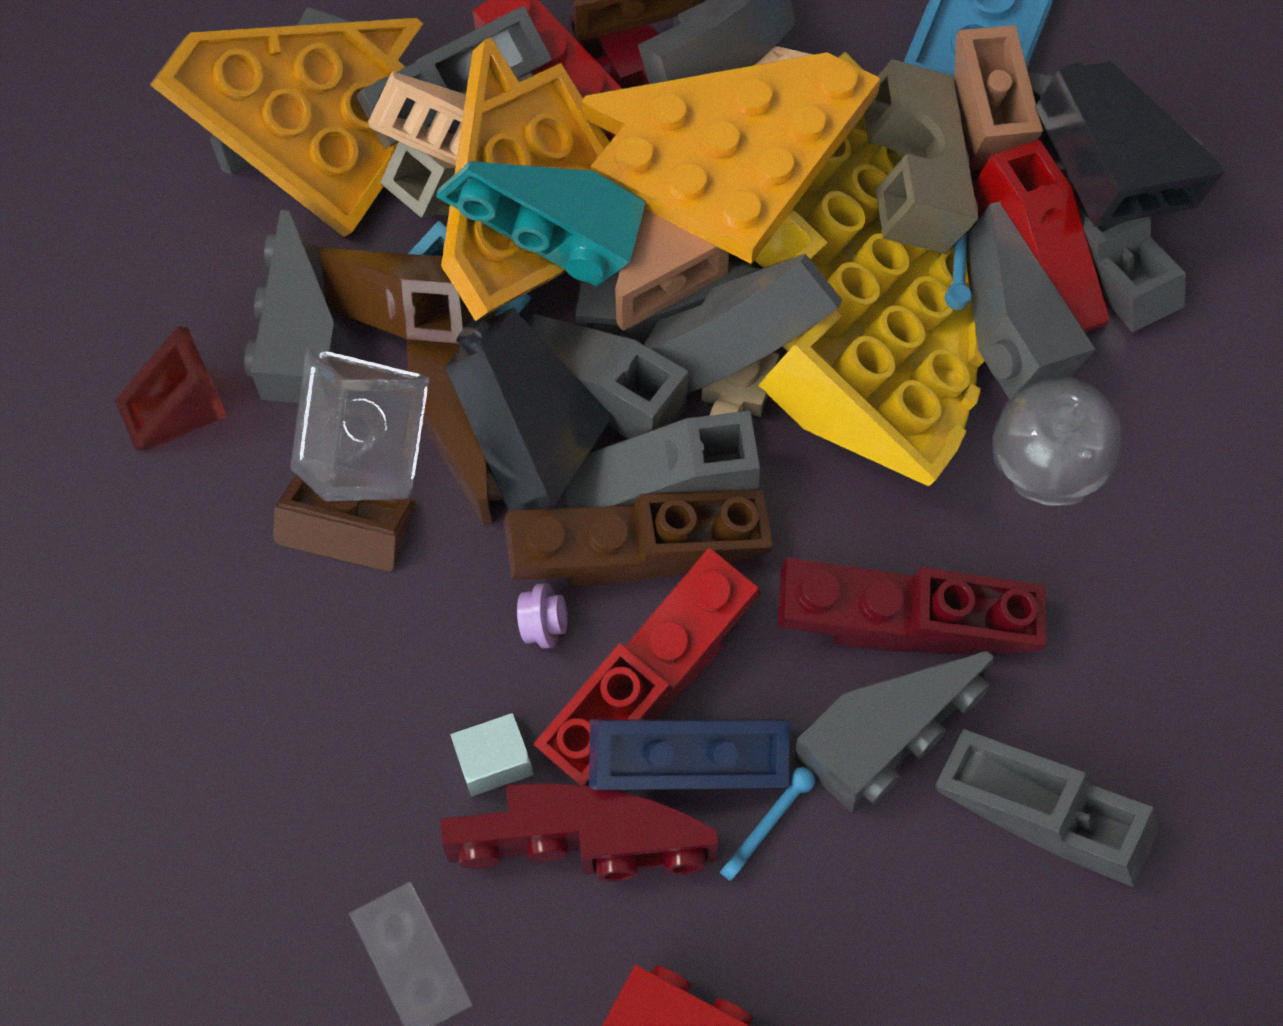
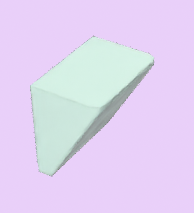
M513 713L450 734L471 797L534 775L530 758Z

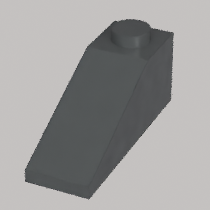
M1000 201L991 203L967 234L966 266L972 294L971 301L978 350L987 363L989 370L995 376L1009 400L1012 401L1065 384L1096 349Z

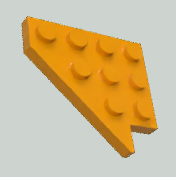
M418 18L190 32L182 40L150 85L336 232L345 237L354 231L383 188L380 182L397 146L395 144L384 150L375 131L370 128L369 120L356 96L362 89L391 75L392 71L397 72L405 68L398 60L423 23Z
M491 37L485 39L472 51L455 174L469 161L591 171V165L610 142L601 127L581 118V101L583 98L561 63L519 82ZM450 205L441 266L475 321L567 272L537 253L520 248L512 239L482 222L465 217L457 208Z
M826 52L586 95L581 101V118L616 135L591 165V171L597 172L646 201L644 209L752 264L879 94L880 77Z

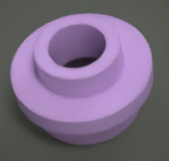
M548 583L536 584L533 591L522 592L519 595L517 619L521 637L526 644L538 643L542 649L554 648L559 634H565L567 631L568 612L565 599L562 595H555L553 588Z

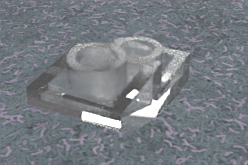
M411 882L349 913L404 1026H435L472 1006Z

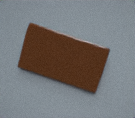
M297 472L274 506L273 539L275 543L281 546L389 572L393 570L398 561L415 510L416 501Z

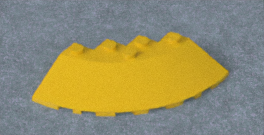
M847 52L838 57L861 68ZM863 114L755 259L761 267L767 268L806 253L842 299L837 310L782 346L788 352L758 386L804 430L924 485L930 486L936 481L955 455L965 436L966 430L964 428L969 411L977 404L981 390L976 386L978 367L985 360L978 350L971 299L967 307L962 310L950 308L944 299L949 286L953 283L955 244L944 254L883 239L876 189L903 158L887 147L868 142ZM966 266L965 286L970 289Z

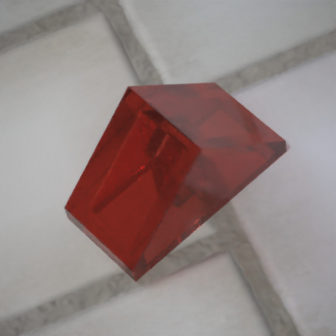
M185 326L176 327L115 399L135 450L146 451L227 417L191 332Z

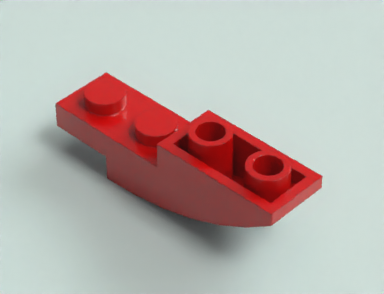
M708 548L624 647L619 643L533 745L579 785L588 786L591 719H659L723 648L720 642L761 595L760 589L711 548Z

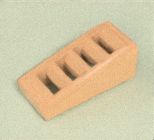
M392 71L368 121L369 126L375 131L456 166L466 94ZM406 98H410L415 103L407 119L398 118ZM431 108L436 110L437 113L430 127L424 126L423 123ZM454 119L460 121L455 134L447 133Z

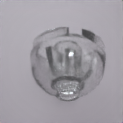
M1047 377L1020 390L1003 407L992 438L994 463L999 472L1003 469L1006 477L1015 483L1013 489L1022 497L1047 506L1076 504L1083 501L1087 494L1095 492L1100 486L1102 488L1110 480L1121 450L1119 417L1109 400L1088 383L1071 377Z

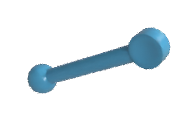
M965 232L955 243L953 283L949 286L944 296L946 304L955 310H962L967 307L972 296L970 289L965 286L968 232Z
M799 767L792 771L789 788L786 789L719 872L726 879L731 881L747 859L800 793H807L813 789L815 775L810 769Z

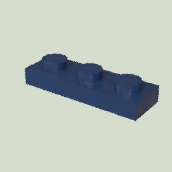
M591 719L589 787L595 790L789 788L790 721L784 719Z

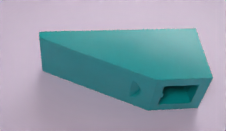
M469 161L445 182L436 194L437 198L457 208L465 217L482 222L512 239L520 248L537 253L565 269L575 279L588 282L595 287L630 263L646 201L595 171Z

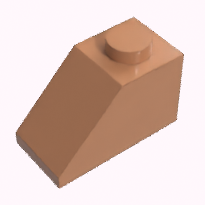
M1016 25L959 30L955 39L954 85L957 102L961 108V124L966 150L969 154L970 171L982 170L992 154L1037 141L1043 130L1039 114L1035 108L1036 102Z
M644 209L631 261L620 269L615 287L616 323L624 331L727 276L729 252Z

